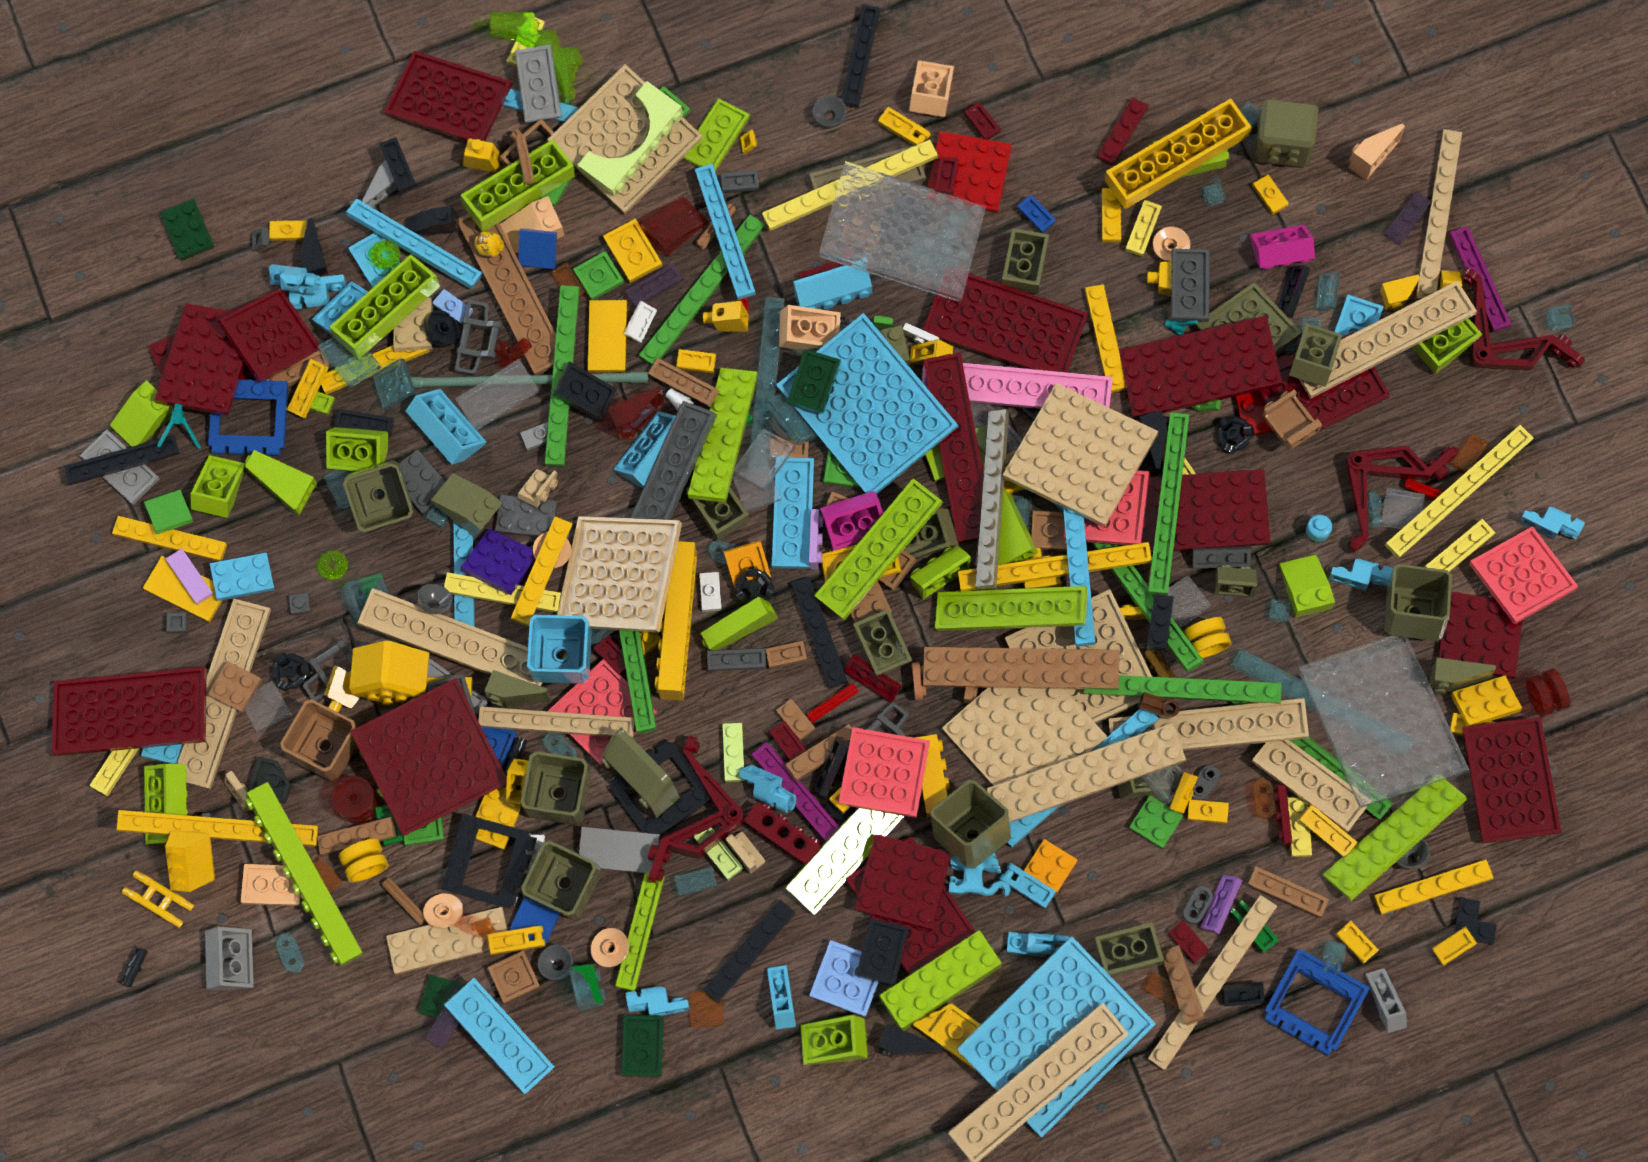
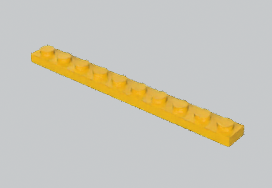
M1149 542L1087 552L1089 572L1152 563ZM1068 555L998 565L997 586L1068 576ZM977 568L958 571L961 592L978 589L976 587Z
M118 810L116 831L170 835L171 831L210 834L211 839L267 843L263 835L265 833L263 827H258L255 821ZM292 824L303 846L316 847L318 826Z

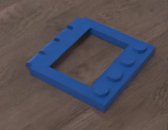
M239 380L234 398L277 399L275 435H220L221 414L210 413L208 446L212 447V454H226L227 447H229V454L245 455V448H247L248 455L252 454L254 450L264 454V449H266V455L280 456L281 449H285L289 383L287 381L265 380L258 383L257 380Z
M1299 948L1264 1011L1268 1013L1264 1020L1276 1027L1282 1021L1281 1030L1295 1037L1297 1031H1300L1301 1034L1298 1038L1300 1041L1311 1047L1315 1041L1319 1042L1316 1049L1329 1056L1331 1050H1337L1370 987ZM1297 972L1351 1001L1332 1036L1279 1007Z

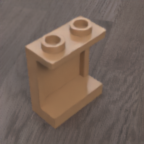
M1295 389L1291 392H1284L1276 402L1271 401L1266 404L1262 417L1288 451L1318 433L1322 427L1321 422L1318 419L1314 420L1296 397L1297 392Z

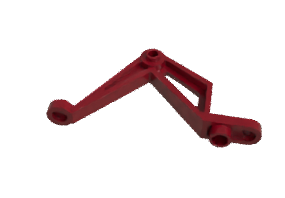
M1465 267L1461 273L1462 281L1467 285H1475L1474 307L1477 313L1473 316V324L1482 333V336L1471 347L1470 360L1475 367L1530 371L1547 348L1550 349L1554 356L1564 359L1571 368H1580L1585 359L1570 347L1572 341L1562 334L1558 337L1548 335L1490 344L1482 277L1472 268ZM1535 349L1529 359L1496 358V354Z
M1407 445L1351 453L1346 461V469L1361 536L1355 535L1348 542L1350 544L1349 550L1354 554L1368 541L1367 475L1410 478L1428 481L1434 476L1439 481L1450 471L1445 465L1455 458L1460 451L1455 446L1452 448L1448 446L1440 453L1442 456L1439 459L1434 458L1427 465ZM1403 458L1411 468L1373 465L1371 461Z
M688 736L684 748V756L718 812L662 838L659 846L652 845L650 847L648 860L653 861L648 879L650 883L657 884L658 881L663 880L665 873L663 867L665 863L669 862L671 856L669 850L700 859L744 823L743 810L693 757L694 753L697 754L700 742H697V737ZM722 825L721 828L697 846L683 842L713 826Z

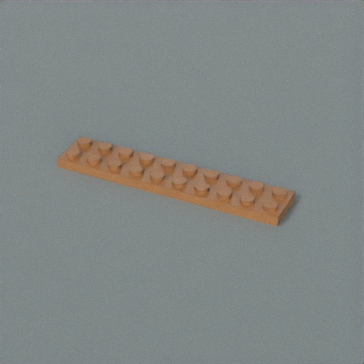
M469 214L459 218V227L534 375H539L552 369L554 366L556 333L500 223L484 231L499 234L504 243L503 250L496 257L480 255L475 249V239L482 233Z
M924 647L923 686L1119 690V650Z

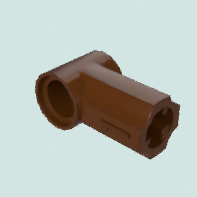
M1143 692L1138 707L1139 709L1160 715L1164 719L1173 718L1180 710L1179 704L1175 700H1167ZM1166 705H1170L1173 708L1172 714H1168L1165 711Z

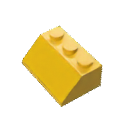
M171 831L165 846L170 889L191 892L214 881L215 872L210 834Z

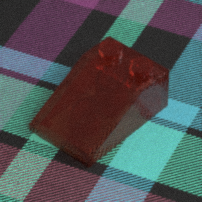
M683 196L655 211L641 223V227L652 243L668 257L708 224V221Z
M661 386L608 407L610 419L619 440L633 437L663 405L664 398Z

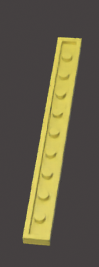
M925 141L762 213V216L769 230L772 231L938 158V154L931 141Z
M1519 425L1393 536L1385 546L1399 559L1533 440V437Z

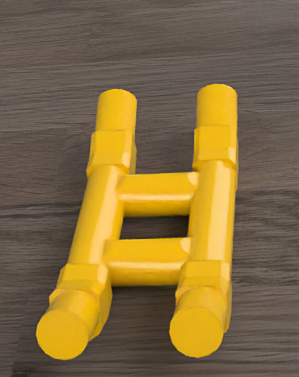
M135 871L133 877L149 886L148 889L141 896L125 887L122 890V894L180 928L183 921L166 911L171 901H174L188 911H191L194 904L145 874ZM155 891L165 896L159 906L149 901Z

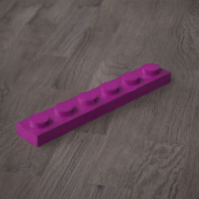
M1468 226L1451 231L1449 234L1464 269L1465 267L1472 268L1482 277L1487 321L1492 332L1510 327V319Z
M766 742L752 753V757L763 770L783 778L781 787L796 795L795 807L820 837L827 842L839 829V826L800 780L795 782L785 768V763Z

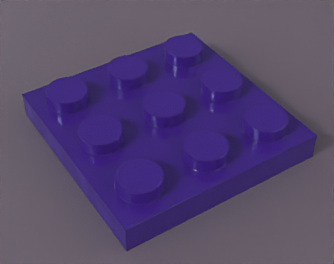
M489 528L462 564L461 571L512 595L536 559L534 558L532 548Z

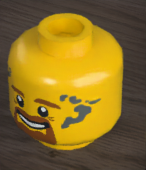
M482 232L475 239V249L482 256L496 257L503 250L504 243L497 233Z

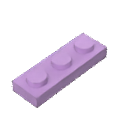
M811 509L809 550L811 570H818L819 563H822V551H819V545H823V534H820V528H823L824 520L820 516L819 509Z

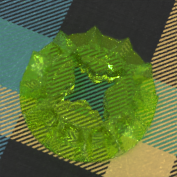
M388 240L378 242L371 250L372 262L377 267L383 269L393 268V265L398 263L401 256L399 247L394 242ZM382 250L389 254V260H387L385 257H382Z
M328 550V552L321 554L320 559L317 560V569L320 575L328 580L339 579L346 573L348 568V561L345 555L337 550ZM331 558L334 561V563H337L334 565V571L331 569L330 566H327L330 564Z

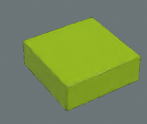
M317 392L310 410L328 416L335 398Z

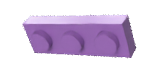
M1222 876L1201 924V929L1211 933H1220L1242 880L1238 877Z

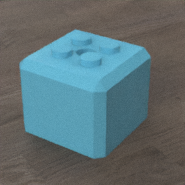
M534 615L530 619L527 667L531 678L535 682L584 684L589 680L592 632L589 621L584 616ZM559 651H565L567 656L565 659L559 660L556 658V654Z

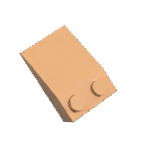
M918 60L909 111L945 117L954 66Z
M1400 124L1364 139L1361 144L1357 143L1351 151L1353 154L1349 158L1351 161L1349 169L1367 181L1400 142L1405 125Z
M548 196L530 203L500 224L516 256L519 255L520 228L557 232V239L564 236L562 225Z
M787 305L780 311L779 347L796 350L820 349L840 333V312Z

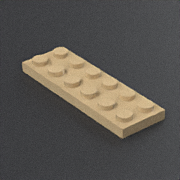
M1290 740L1266 742L1252 760V763L1282 785H1286L1287 789L1309 805L1312 804L1347 833L1371 803L1370 799Z
M499 907L463 916L456 924L447 928H436L427 925L387 935L394 974L398 975L489 952L487 934L508 931L503 908Z

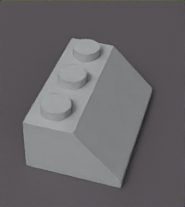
M218 926L205 931L207 990L229 991L254 988L252 929Z

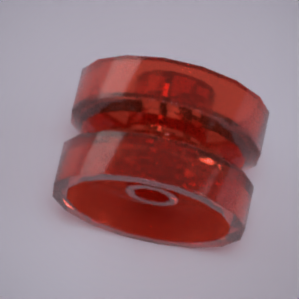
M1551 668L1543 671L1541 676L1535 674L1526 678L1525 685L1529 700L1540 717L1543 718L1553 714L1554 709L1560 712L1569 708V694L1561 675L1556 669Z
M347 776L339 780L334 786L331 793V803L339 816L345 821L353 824L363 823L375 814V808L378 806V797L371 784L364 778Z

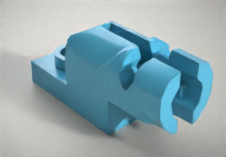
M273 264L269 267L270 284L281 285V290L317 295L321 289V284H316V280L321 279L320 276L307 273L306 268Z
M344 274L320 277V280H316V284H321V289L317 295L289 291L291 304L295 309H302L304 303L307 308L327 305L330 302V290L337 292L347 286Z
M1549 507L1543 518L1536 512L1525 510L1519 523L1529 528L1533 526L1537 532L1553 540L1559 531L1562 535L1577 539L1585 524L1584 521L1578 518L1571 522V514H1567L1554 507Z
M1355 559L1351 572L1343 567H1333L1329 580L1365 591L1369 581L1374 585L1388 587L1393 568L1384 565L1383 569L1379 570L1378 563Z
M753 765L740 769L739 777L745 779L748 783L755 784L754 798L771 807L777 806L778 810L788 813V810L792 811L794 809L796 795L781 787L782 777Z
M1009 932L1007 953L1038 957L1051 956L1060 948L1057 947L1055 949V945H1063L1069 939V936Z
M657 986L642 989L641 997H638L636 991L626 992L629 1012L646 1011V1009H649L650 1016H663L690 1011L688 999L675 998L669 1003L667 990L664 987Z

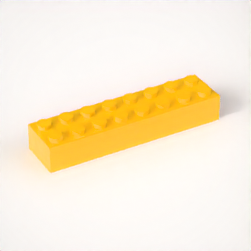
M1230 98L1107 170L1105 182L1124 209H1127L1250 137L1251 125Z
M678 541L663 613L665 620L662 621L660 628L663 639H659L661 658H657L659 677L656 676L655 688L661 700L684 701L697 564L695 542Z

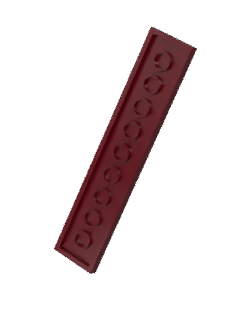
M961 352L924 359L923 361L929 391L959 426L939 442L957 542L961 543L979 539L984 473Z

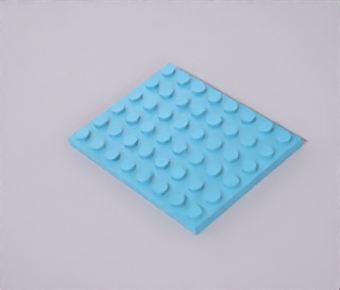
M864 313L817 351V353L841 360L824 414L793 405L865 493L875 491L878 494L959 427ZM799 366L777 384V387L787 399Z
M1071 936L957 1050L998 1091L1101 1003L1106 1005L1129 1035L1026 1121L1040 1137H1043L1156 1023Z

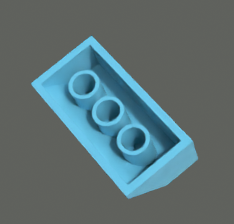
M865 260L793 281L797 304L800 307L827 310L833 308L834 305L840 303L847 304L853 299H863L872 294V284Z
M441 389L416 395L406 409L411 419L452 465L465 461L487 443Z
M657 411L613 470L636 486L644 488L676 416Z

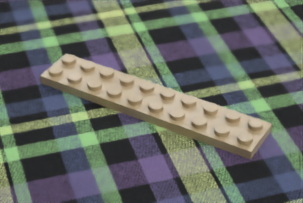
M1456 281L1342 339L1326 387L1302 379L1299 380L1309 397L1313 398L1476 315L1477 310L1459 282Z
M372 588L358 620V625L489 675L495 670L542 686L543 682H535L530 676L527 667L528 647L442 614H429L418 605Z
M233 599L207 675L206 742L184 744L177 763L186 764V784L211 790L237 710L210 697L208 693L227 661L251 672L271 613V609L268 607Z
M1305 698L1282 700L1281 704L1253 703L1179 711L1171 719H1164L1160 715L1155 714L1159 720L1146 731L1148 732L1173 723L1183 751L1309 738ZM1131 716L1109 718L1110 735Z
M1171 723L989 787L987 791L1008 809L1011 823L1185 762L1186 758L1174 725Z
M1101 1003L951 1129L948 1134L971 1162L980 1161L1129 1035L1106 1005Z

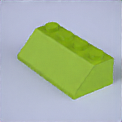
M186 764L144 766L145 812L188 816L186 808ZM145 834V844H166L169 835Z

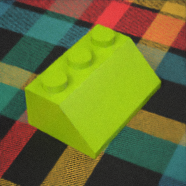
M339 427L326 431V469L360 471L385 462L388 452L387 431Z
M958 545L954 548H947L942 553V556L932 558L927 562V566L922 569L917 568L911 573L910 583L923 600L956 579L958 571L970 569L971 557Z

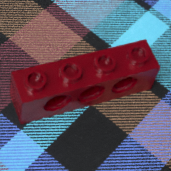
M757 802L743 820L744 825L801 865H807L821 848L820 842L813 836L809 838L804 835V830L799 826L794 825L793 827L787 823L789 820L783 815L779 814L777 816L772 812L773 809L766 803L760 804ZM765 819L773 821V824L769 827L764 826L762 823ZM781 830H787L789 835L781 838L778 833ZM797 841H803L805 846L802 849H797L794 847V844Z

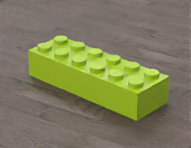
M553 139L529 153L534 176L533 184L526 185L524 183L519 159L461 194L463 208L482 232L575 177L574 165Z
M410 254L329 326L333 338L359 360L440 287L437 276Z
M979 930L882 993L880 1000L898 1028L905 1031L916 1021L922 1020L1000 969L1002 963Z

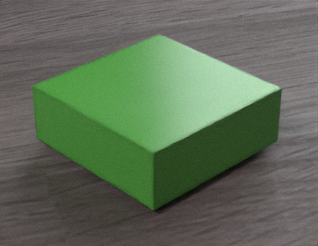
M874 316V326L878 330L893 327V318Z

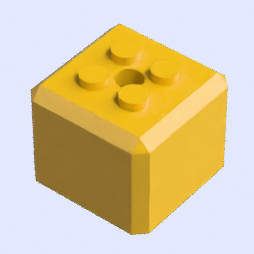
M382 641L353 648L349 689L353 695L367 698L371 701H378L385 705H394L410 701L412 698L415 699L426 693L429 652L392 641Z

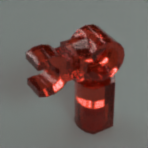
M522 338L509 351L507 350L506 342L499 340L500 349L495 347V353L499 355L498 358L502 367L513 369L517 366L518 360L532 348L529 340Z

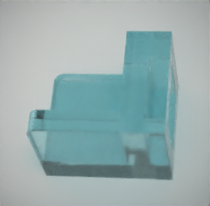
M1571 304L1549 307L1546 317L1550 331L1572 328L1570 317Z

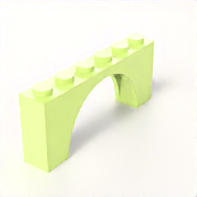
M648 81L636 93L637 101L645 108L650 118L649 133L644 143L635 152L621 158H604L589 151L578 164L579 170L613 196L624 189L626 181L635 176L636 169L640 164L643 165L647 161L649 153L658 148L659 141L663 136L666 137L670 133L672 125L675 122L678 123L683 116L681 105Z

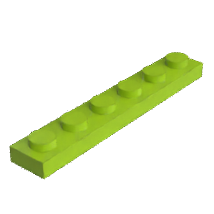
M645 872L628 936L629 951L621 963L616 982V988L636 991L665 879L663 877V880L658 881L657 884L648 882L650 874L648 872Z

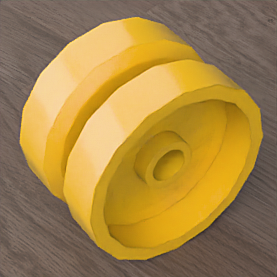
M1221 617L1200 621L1183 631L1202 659L1216 655L1232 645L1229 634L1223 633L1226 626Z
M378 839L358 842L340 852L338 856L341 864L347 867L345 874L349 882L355 883L370 879L389 867L385 855L380 854L383 849Z

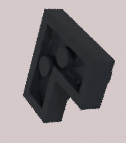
M1461 897L1454 934L1466 926L1476 942L1493 945L1497 925L1478 921L1481 901Z

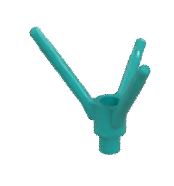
M1167 320L1165 327L1172 328L1180 336L1184 335L1186 325L1197 324L1198 321Z
M175 404L171 419L157 445L158 447H161L172 425L182 423L197 449L201 448L185 416H183L182 405Z

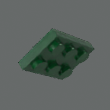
M195 199L160 212L180 261L215 248Z
M805 349L787 403L824 414L841 360Z
M430 975L418 1013L461 1025L444 1004L466 984Z
M624 1015L622 1077H662L664 1016Z

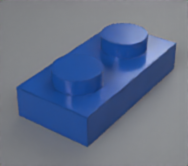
M1032 195L1017 206V209L1040 233H1044L1056 223V219Z

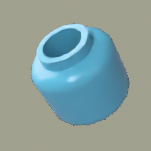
M1324 515L1313 516L1306 527L1308 537L1315 542L1325 541L1332 531L1331 520Z

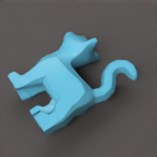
M995 853L974 869H967L951 855V868L964 871V879L960 880L956 876H950V894L963 895L971 893L973 895L990 896L999 888L1003 889L1004 896L1010 894V886L1006 881H996L989 888L983 885V871L1001 873Z

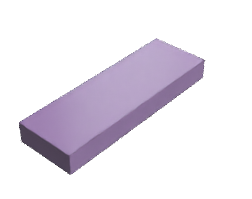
M182 548L166 558L197 605L213 595Z

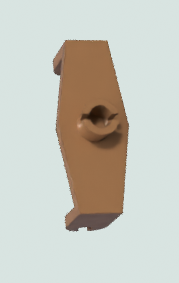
M540 119L524 135L526 139L529 138L539 127L549 137L554 132ZM518 128L509 136L515 143L499 158L506 167L512 164L507 157L517 149L515 136L522 134Z

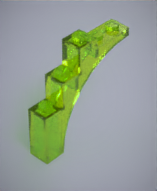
M490 12V36L517 41L529 48L552 45L555 72L562 90L564 104L572 105V100L576 99V88L572 87V82H575V72H578L579 65H582V54H579V48L560 47V37H557V30H538V19H534V13Z

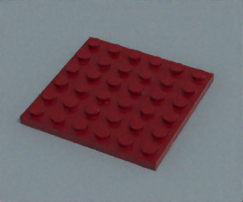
M457 678L350 731L403 836L507 784V777Z

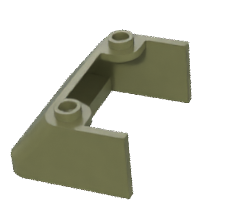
M620 727L602 752L601 756L603 759L601 762L607 769L610 767L615 769L641 797L639 802L646 809L649 807L654 816L658 818L680 796L666 772Z

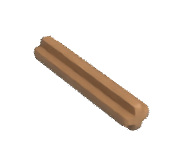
M516 135L515 139L524 183L526 185L533 184L534 176L525 135Z
M727 203L726 206L731 217L736 209L731 203ZM713 223L708 226L696 241V245L701 249H705L716 235Z
M387 878L382 883V886L419 925L426 922L423 912L390 878Z

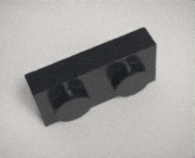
M1263 982L1223 986L1224 1006L1265 1003Z

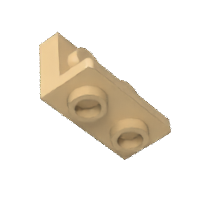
M536 469L519 491L518 498L538 508L541 502L547 500L550 490L556 488L558 472L554 470L549 475Z
M740 832L735 837L731 834L726 838L727 845L750 874L765 864V859L743 832Z

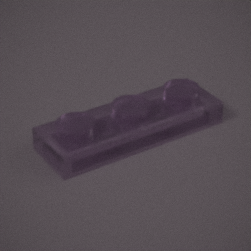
M1415 192L1384 236L1400 246L1432 201Z
M672 263L625 292L636 308L640 301L646 303L683 281V277Z
M456 987L449 1000L461 989ZM445 1006L425 1038L441 1049H444L459 1024Z

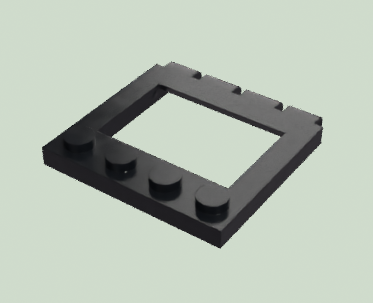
M666 739L655 746L658 751L657 754L652 749L646 753L658 765L672 757L694 788L681 796L658 818L653 816L646 821L624 791L631 785L619 773L609 779L612 784L610 786L611 791L641 832L660 834V837L712 801L694 770L674 742L669 744Z
M463 813L441 889L506 908H510L511 905L518 907L521 893L515 892V888L521 889L527 874L520 871L521 869L528 870L532 855L527 854L526 849L533 851L537 838L530 836L531 832ZM479 828L516 838L500 895L463 885Z

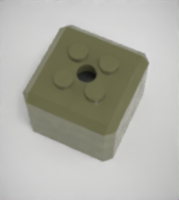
M1275 100L1263 101L1257 125L1254 158L1258 162L1297 167L1307 166L1310 163L1315 145L1319 108L1310 104Z
M391 460L347 474L343 486L358 530L367 532L411 517L414 507L398 462ZM376 489H382L385 492L383 499H376L374 497Z
M1403 564L1396 565L1393 568L1387 587L1384 625L1386 633L1388 635L1438 641L1443 638L1450 617L1452 574L1448 570ZM1410 611H1417L1419 614H1413Z
M538 751L530 755L521 798V805L529 818L578 825L583 822L592 777L585 759ZM556 789L564 790L563 797L555 798L553 796Z
M975 780L966 781L931 809L934 839L967 869L976 868L1011 839L1008 809ZM970 834L978 835L975 839L968 838Z
M547 841L542 844L521 889L523 895L570 919L576 920L581 918L602 875L600 866L594 861L552 841ZM563 878L570 879L571 883L568 888H561L560 881Z

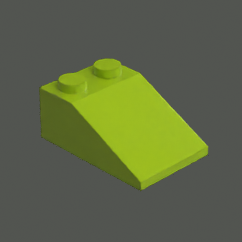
M1468 318L1413 346L1412 349L1432 372L1436 374L1481 337L1482 333Z
M147 380L132 393L110 424V427L131 447L145 443L171 418L172 410L174 409L173 406L155 403L154 399L157 390Z
M209 455L191 492V510L228 518L238 493L245 470V463Z
M1317 555L1279 563L1295 618L1333 608L1335 600Z
M851 1015L801 1025L804 1065L850 1062L868 1058L864 1018Z

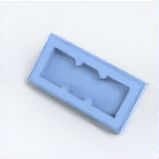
M443 289L432 302L433 306L450 314L449 317L462 325L467 305ZM472 308L469 310L468 318L474 312Z

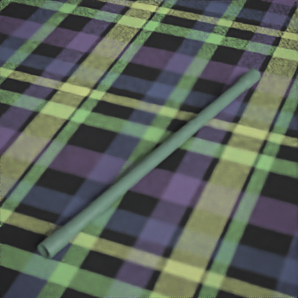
M648 372L592 374L606 383H648ZM553 375L404 377V387L552 384Z

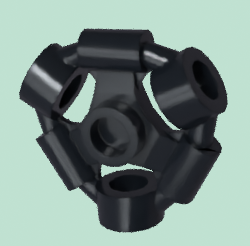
M1234 416V418L1224 417L1218 423L1219 431L1216 432L1218 444L1221 445L1222 451L1234 454L1238 450L1242 451L1250 444V439L1255 436L1253 425L1247 423L1246 419ZM1242 427H1244L1245 438L1241 435ZM1231 440L1236 442V447L1226 443V441Z
M757 566L745 568L744 573L739 575L735 585L737 587L735 594L742 603H749L757 597L764 600L770 599L775 587L771 583L772 579L765 571L759 570ZM759 575V577H758L757 579H754V580H748V579H747V577H754V576ZM764 584H766L767 586L764 590V594L761 595L760 589ZM742 588H746L750 591V598L742 590Z
M282 653L274 660L275 665L272 667V678L277 684L276 687L288 692L290 689L299 688L305 683L306 678L311 676L310 664L306 663L301 656L294 653L291 655ZM290 660V663L288 665H286L284 668H280V666L285 665ZM299 665H301L302 676H298L297 673ZM282 677L289 678L291 680V684L280 679Z

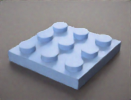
M830 940L809 997L866 1018L879 982L856 977L861 951Z

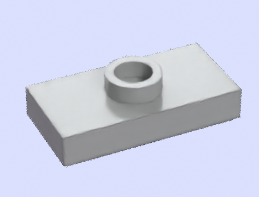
M549 422L520 432L527 451L547 444Z

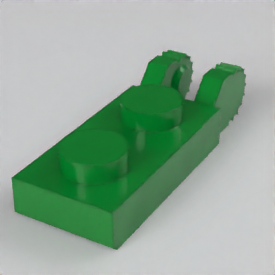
M1241 899L1240 901H1238V905L1246 914H1248L1250 908ZM1230 908L1229 913L1238 922L1237 924L1240 925L1245 917L1242 918L1236 909ZM1265 924L1253 943L1264 954L1279 939Z

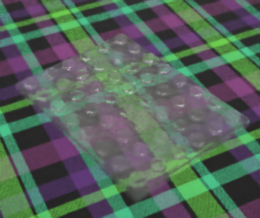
M845 161L818 257L961 302L986 206L936 192L934 189Z
M1389 636L1298 667L1297 670L1359 808L1468 772L1469 768L1408 637Z

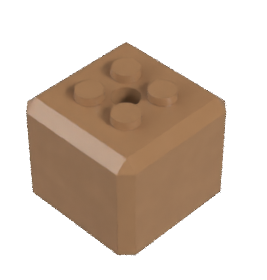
M310 699L303 703L280 745L289 760L332 782L339 779L357 748V744L350 731L358 728V726L346 716ZM324 741L330 742V748L325 751L321 750L320 745Z

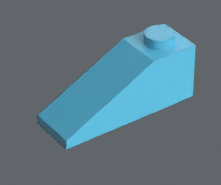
M787 965L767 968L776 1030L796 1027Z

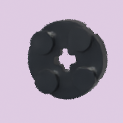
M436 310L424 319V329L429 343L440 347H449L459 338V325L455 319L452 320L449 317L450 314L448 312Z

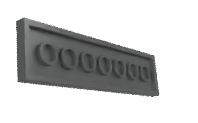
M686 401L682 402L631 518L671 520L717 417L715 412Z

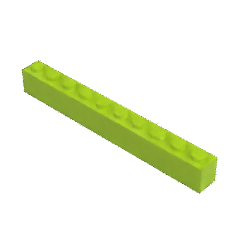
M267 782L247 792L245 803L248 809H253L256 815L254 817L258 827H263L265 831L263 835L266 842L274 847L273 854L276 860H281L284 865L282 870L287 878H291L295 894H300L303 900L301 902L303 909L306 913L310 912L312 916L311 923L316 930L319 929L322 936H320L323 945L325 947L328 946L331 950L330 957L333 963H338L339 967H342L361 957L363 952L269 783Z

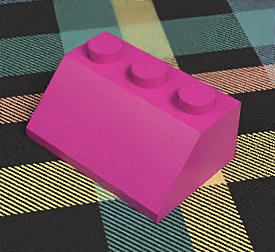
M1304 224L1250 234L1255 260L1260 268L1270 269L1276 265L1287 266L1293 262H1308L1310 259H1315L1314 239Z
M875 491L820 508L833 550L859 543L883 515L880 501Z

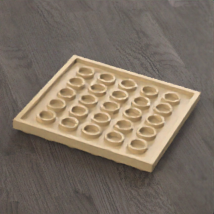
M625 64L548 139V142L553 139L579 172L581 171L578 164L589 151L604 158H621L635 152L646 140L650 128L649 115L636 98V93L645 82ZM682 117L678 123L675 122L672 125L670 133L666 137L663 136L659 141L658 148L649 153L647 161L643 165L640 164L636 169L635 176L632 179H628L624 189L620 193L617 192L615 196L585 174L583 175L626 214L703 139V136Z
M1056 383L1004 471L1003 478L1106 527L1156 439L1158 431Z
M578 516L557 615L584 616L589 621L591 629L660 632L682 522L679 520Z
M1111 590L1091 598L1096 645L1076 647L1074 626L1024 628L1005 637L1009 648L1119 650V675L1152 677ZM1064 689L1095 723L1139 704L1141 698L1084 694V689Z
M987 688L942 727L946 734L993 786L1089 753L1107 738L1106 734L1064 689Z

